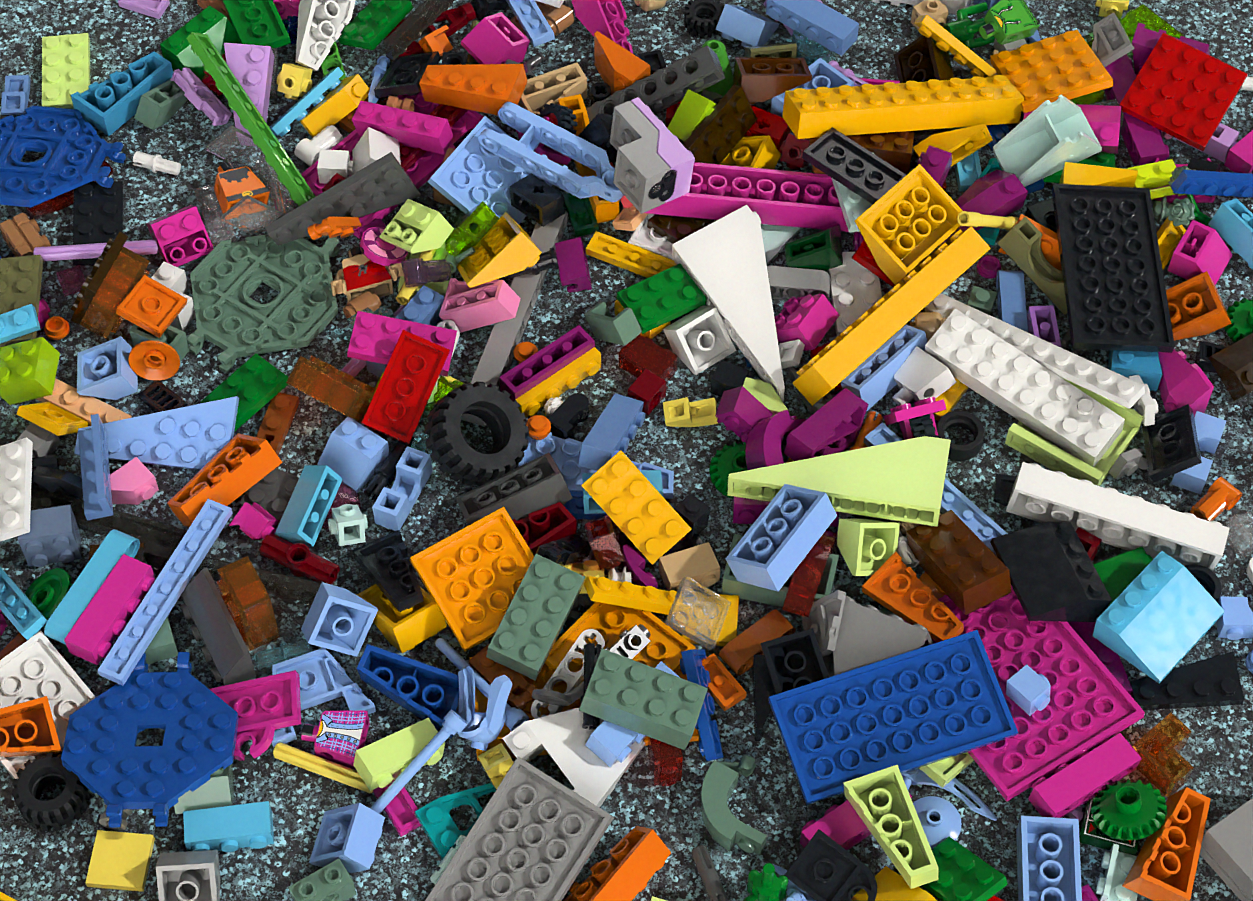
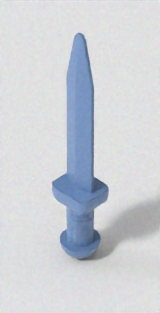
M385 55L378 57L377 65H375L371 72L373 79L368 93V102L375 104L379 98L376 97L374 89L388 70L387 67L390 66V59Z

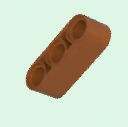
M777 609L772 610L728 642L721 649L719 657L737 676H740L752 668L754 655H763L760 643L794 634L796 629Z

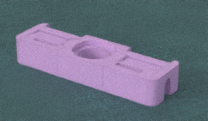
M183 68L182 71L179 69L174 70L170 81H174L185 92L184 96L198 110L204 112L213 122L212 125L227 124L232 113L189 68Z

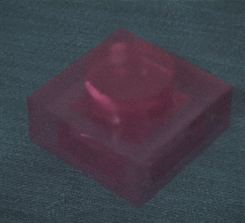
M80 265L56 273L64 296L80 292L85 282Z

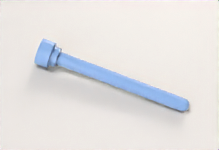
M438 638L436 640V647L459 670L470 666L445 639ZM473 669L475 687L488 699L490 685ZM506 702L505 725L513 731L522 723L528 721L529 717L522 709L511 707Z
M451 709L444 717L445 721L442 723L443 727L376 800L370 809L380 814L451 734L455 735L457 732L461 733L468 725L466 721Z

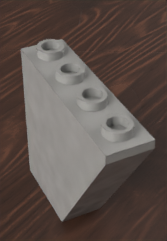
M846 596L835 652H833L834 676L931 645L933 642L928 629L920 624H908L897 615L889 614L888 616L880 613L874 606L857 604L855 600Z

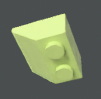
M879 518L839 519L837 546L853 576H872L897 552L899 522Z

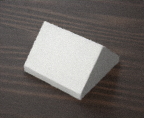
M368 127L352 150L354 161L353 174L390 152L393 153L401 165L399 141Z

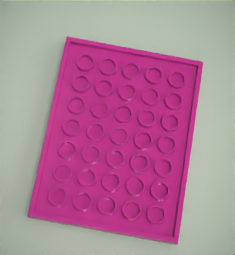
M1012 586V593L967 615L947 595L938 599L964 624V631L960 635L978 630L1018 730V734L1014 737L968 751L969 755L1006 801L1029 789L1041 777L1050 776L1060 765L1064 763L1069 764L1076 760V757L1083 751L1092 750L1105 739L1113 737L1144 718L1145 713L1067 621H1029ZM1026 664L1037 674L1044 675L1051 685L1049 704L1041 711L1036 710L1031 716L1006 695L1007 680Z

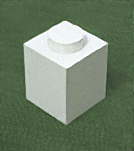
M320 149L317 165L319 183L327 184L336 173L345 178L353 175L354 161H350L349 151Z

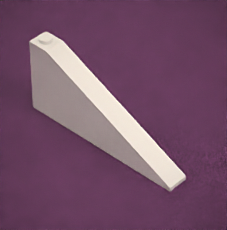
M745 205L672 244V259L676 264L680 263L707 298V306L717 308L732 340L761 379L772 385L783 402L785 386L761 231V219L755 211L752 212L748 205Z

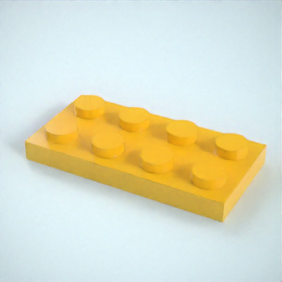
M621 450L581 485L652 565L692 530Z

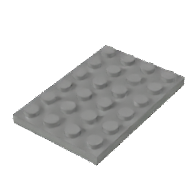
M517 757L425 901H562L614 817L520 757Z

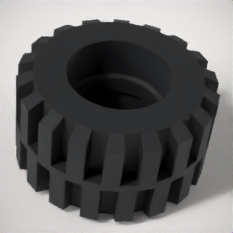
M47 753V756L44 758L40 754L35 756L36 760L32 763L28 760L24 763L26 768L24 770L19 769L16 773L19 779L13 780L12 785L14 789L12 790V795L24 820L27 823H31L32 827L37 830L40 826L46 832H49L50 828L60 831L63 825L70 827L73 825V819L79 820L82 817L80 811H86L88 807L86 802L90 800L88 788L80 782L76 774L72 771L69 772L63 767L61 761L62 754L60 753L57 757L53 753ZM52 784L65 785L63 792L58 797L48 801L37 799L39 793L45 787Z

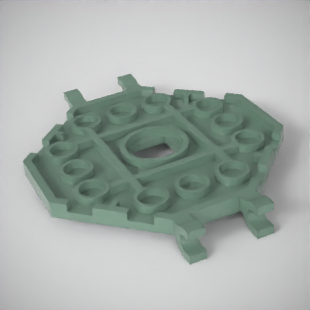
M266 235L246 237V241L233 243L231 240L221 241L190 273L197 329L187 337V342L190 344L189 352L197 355L201 351L204 341H210L225 350L217 357V361L221 363L219 369L228 374L238 357L308 347L338 314L336 295L332 296L331 290L333 277L329 258L339 254L340 248L336 246L339 243V239L335 237L328 238L321 248L307 241L306 238L308 236L279 246L271 237H266ZM262 283L279 291V294L267 304H260L249 298Z

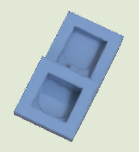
M29 75L5 76V90L2 92L1 115H22L25 113L30 94L31 79Z

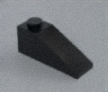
M754 655L752 666L755 741H761L774 716L768 698L776 695L764 655Z

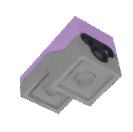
M638 97L615 106L610 143L617 150L613 180L616 187L641 214L689 193L695 162L692 152L681 144L677 136L673 135L663 121L659 120L652 113L649 106L645 105Z

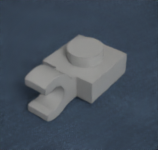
M1134 448L1120 454L1109 473L1115 479H1118L1125 475H1132L1138 468L1148 469L1147 459L1142 457L1145 450Z

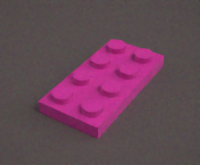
M357 311L347 357L387 365L402 330H405L450 350L440 373V376L448 377L457 330Z

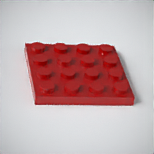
M1163 33L1119 106H1121V111L1204 151L1248 74Z

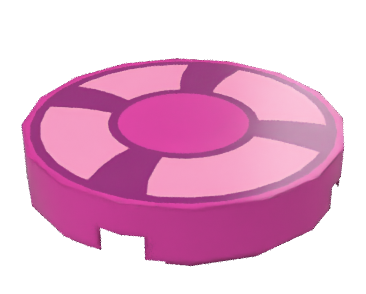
M372 227L363 232L359 245L360 248L364 249L363 253L368 259L383 266H390L391 263H403L405 261L408 251L392 245L379 237L385 230V227Z

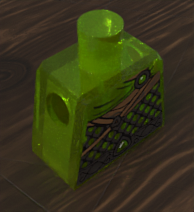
M482 201L454 224V230L445 241L447 244L446 251L450 255L457 256L475 246L500 218ZM471 223L478 225L474 231L469 227Z

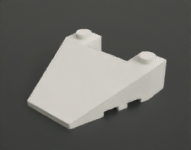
M579 708L525 721L502 738L516 758L520 757L526 762H530L546 750L574 788L572 791L599 808L645 745L644 741L640 744L635 741L629 747L632 749L629 756L622 763L617 760L610 768L585 746L590 735L595 730H589V726L588 729L582 728L583 712L579 711Z

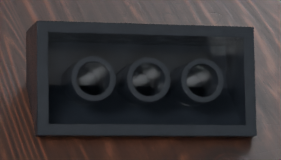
M813 628L760 643L776 694L829 678Z

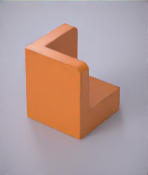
M447 24L424 36L419 41L424 53L438 51L439 55L442 56L443 52H449L453 49L444 33L449 29Z

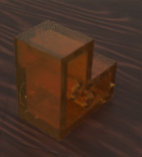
M1172 713L1168 714L1132 746L1142 758L1136 769L1167 798L1188 781L1194 768L1178 753L1185 747L1192 731Z

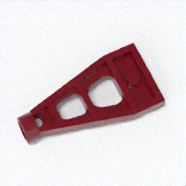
M467 2L454 9L403 19L384 40L396 57L424 53L423 48L419 42H415L409 33L410 30L424 27L432 33L436 30L433 23L447 20L450 26H448L449 29L444 33L448 38L467 25L468 22L476 19V14L471 3Z

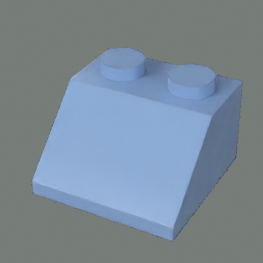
M725 4L715 30L722 32L721 37L734 41L736 38L742 41L741 46L753 47L765 45L780 23L742 6Z
M121 336L77 353V393L79 395L117 400L138 392V375L131 369L128 361L132 347Z
M348 416L331 433L317 465H327L343 478L342 484L358 493L374 476L376 469L381 467L389 456L388 441Z
M322 582L301 630L309 644L357 657L378 608L345 588Z
M361 803L325 811L309 863L324 867L339 858L349 873L369 870L375 858L374 853L378 840L382 835L385 817Z

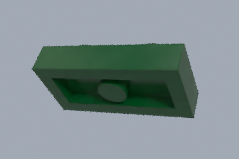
M570 193L564 194L565 208L575 237L593 234L596 231L599 232V226L589 197L580 199Z

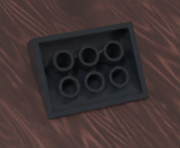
M1045 522L991 539L990 543L997 557L1009 569L1011 586L1029 621L1096 622V619L1111 603L1112 599L1071 522Z

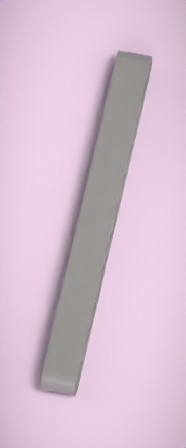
M565 212L564 215L544 227L536 223L530 238L542 253L549 251L552 247H554L556 253L555 243L561 241L567 225L568 213ZM549 269L540 271L538 275L528 273L514 277L510 288L521 298L516 317L495 323L471 380L472 384L484 382L485 386H488L491 383L498 386V391H500L499 377L509 370L514 357L513 350L521 340ZM462 414L461 420L482 426L486 425L477 416Z

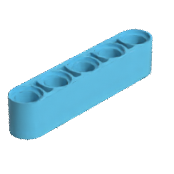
M116 529L108 533L47 621L44 630L45 636L66 645L64 639L123 554L132 558L136 556L140 546L139 539Z

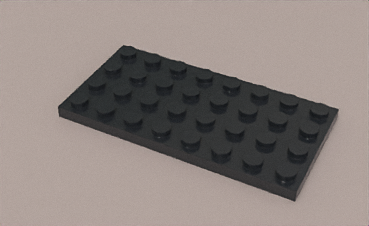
M1053 184L1051 192L1072 348L1172 353L1175 344L1150 189Z

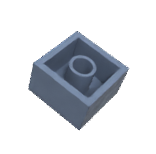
M71 505L31 510L30 532L18 536V542L29 567H42L58 562L69 563L73 560L82 559L80 530Z

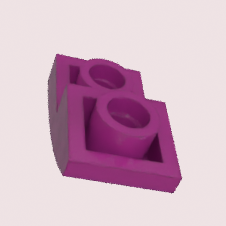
M627 544L624 545L623 564L626 567V572H631V582L634 585L657 588L656 578L651 573L645 572V558L643 554L637 549L633 550Z

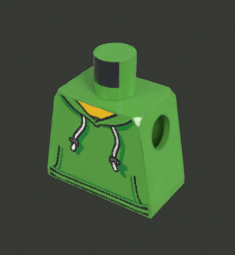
M1001 0L988 10L984 17L986 24L979 28V32L983 39L994 36L997 42L1003 45L1034 35L1040 25L1024 0Z

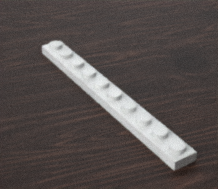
M942 293L925 307V312H939L942 318L946 319L954 309H957L1058 376L1130 409L1145 393V386Z

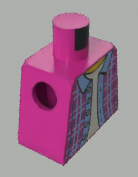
M324 711L321 715L319 726L303 725L301 740L315 742L316 756L356 770L353 766L355 752L365 746L370 725L368 711Z

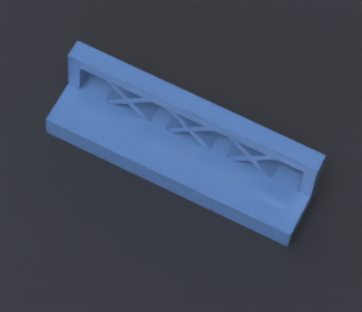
M99 414L91 415L92 428L78 431L84 514L87 520L113 515L107 436Z

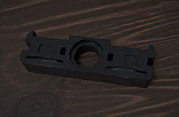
M572 534L540 545L536 554L557 564L568 565L576 562L581 556L585 555L588 557L593 544L582 540V537L577 534Z

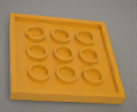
M1078 30L1067 31L1064 34L1044 38L1038 42L1024 44L1016 50L1001 51L990 56L991 64L997 71V74L1006 76L1024 97V101L1021 103L1023 113L1034 111L1047 100L1054 102L1061 94L1070 100L1113 87V78Z
M502 507L410 557V561L465 652L495 635L534 555L505 507Z
M595 602L554 643L545 664L555 671L580 634L587 629H595L603 636L605 649L607 647L610 648L619 639L618 636L624 630H629L635 625H643L651 634L650 642L632 660L653 668L662 661L674 673L680 669L681 652L696 649V647L649 611ZM596 637L586 640L587 644L595 643V646L598 644L595 640ZM579 649L578 652L584 655V652L581 649ZM575 658L569 663V670L571 672H578L583 667V661L579 658Z

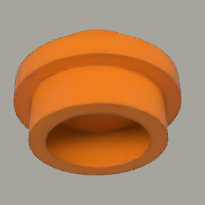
M53 316L46 321L44 331L48 338L60 340L69 334L70 326L64 318Z
M521 342L513 350L514 358L520 364L537 353L538 348L531 342Z
M535 415L526 421L525 426H528L529 436L532 439L542 440L551 431V423L545 416Z

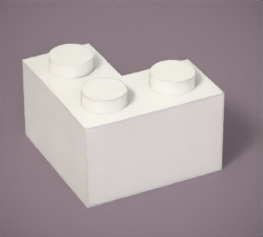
M163 262L151 278L187 298V304L170 324L177 329L185 331L196 316L192 297L185 295L189 289L185 270Z

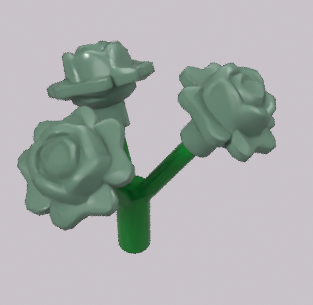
M1187 166L1175 168L1168 182L1169 185H1172L1183 170L1191 169ZM1187 194L1188 198L1181 200L1174 199L1171 205L1166 202L1167 198L1165 196L1162 197L1161 201H1155L1152 206L1154 218L1157 219L1160 225L1168 217L1169 221H1173L1174 226H1188L1190 220L1195 219L1210 227L1208 223L1212 218L1199 211L1192 194Z

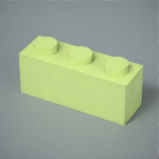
M426 718L356 750L353 766L370 791L378 787H387L403 772L438 731L430 719ZM445 742L423 766L427 764L429 766L434 765L443 757Z

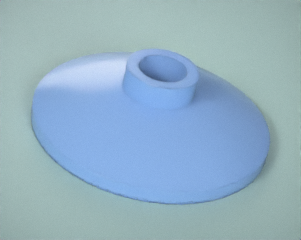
M935 796L923 797L913 802L931 849L948 837L956 841L960 834L962 823L960 814L953 804ZM936 816L939 818V821H931L929 817Z

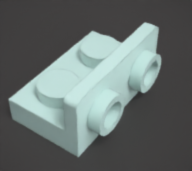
M1113 843L1110 852H1104L1101 868L1106 869L1104 878L1099 877L1096 894H1100L1099 901H1137L1138 893L1122 886L1137 856L1119 852L1118 844Z

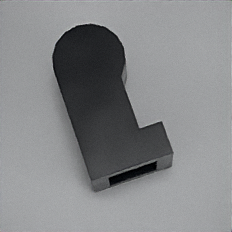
M581 393L572 394L548 418L551 423L550 432H552L553 436L562 439H574V428L578 423L584 422L589 417L588 398Z

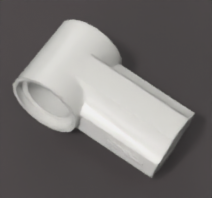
M327 126L311 140L307 138L302 139L297 144L294 154L311 166L319 159L320 149L331 150L343 140V136L335 126Z

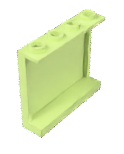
M1066 380L1125 419L1122 432L1096 466L1092 467L1065 452L1020 421L1017 424L1013 423L1008 429L1005 444L1053 471H1060L1069 477L1078 480L1085 479L1091 481L1094 485L1100 486L1119 455L1124 453L1139 432L1144 416L1134 409L1126 408Z

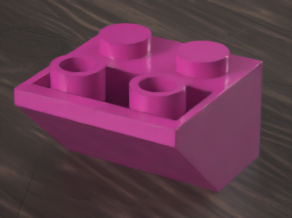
M500 12L484 17L462 39L460 44L479 64H505L508 59L518 63L523 62L530 40Z
M194 205L186 206L146 223L152 239L157 241L158 251L163 260L173 266H181L209 254L214 249L197 207Z
M1192 220L1173 252L1168 271L1187 280L1207 271L1216 286L1233 254L1215 229Z
M823 293L809 294L798 298L792 297L784 303V308L779 315L774 317L777 339L780 343L799 339L805 344L803 351L813 350L840 315Z

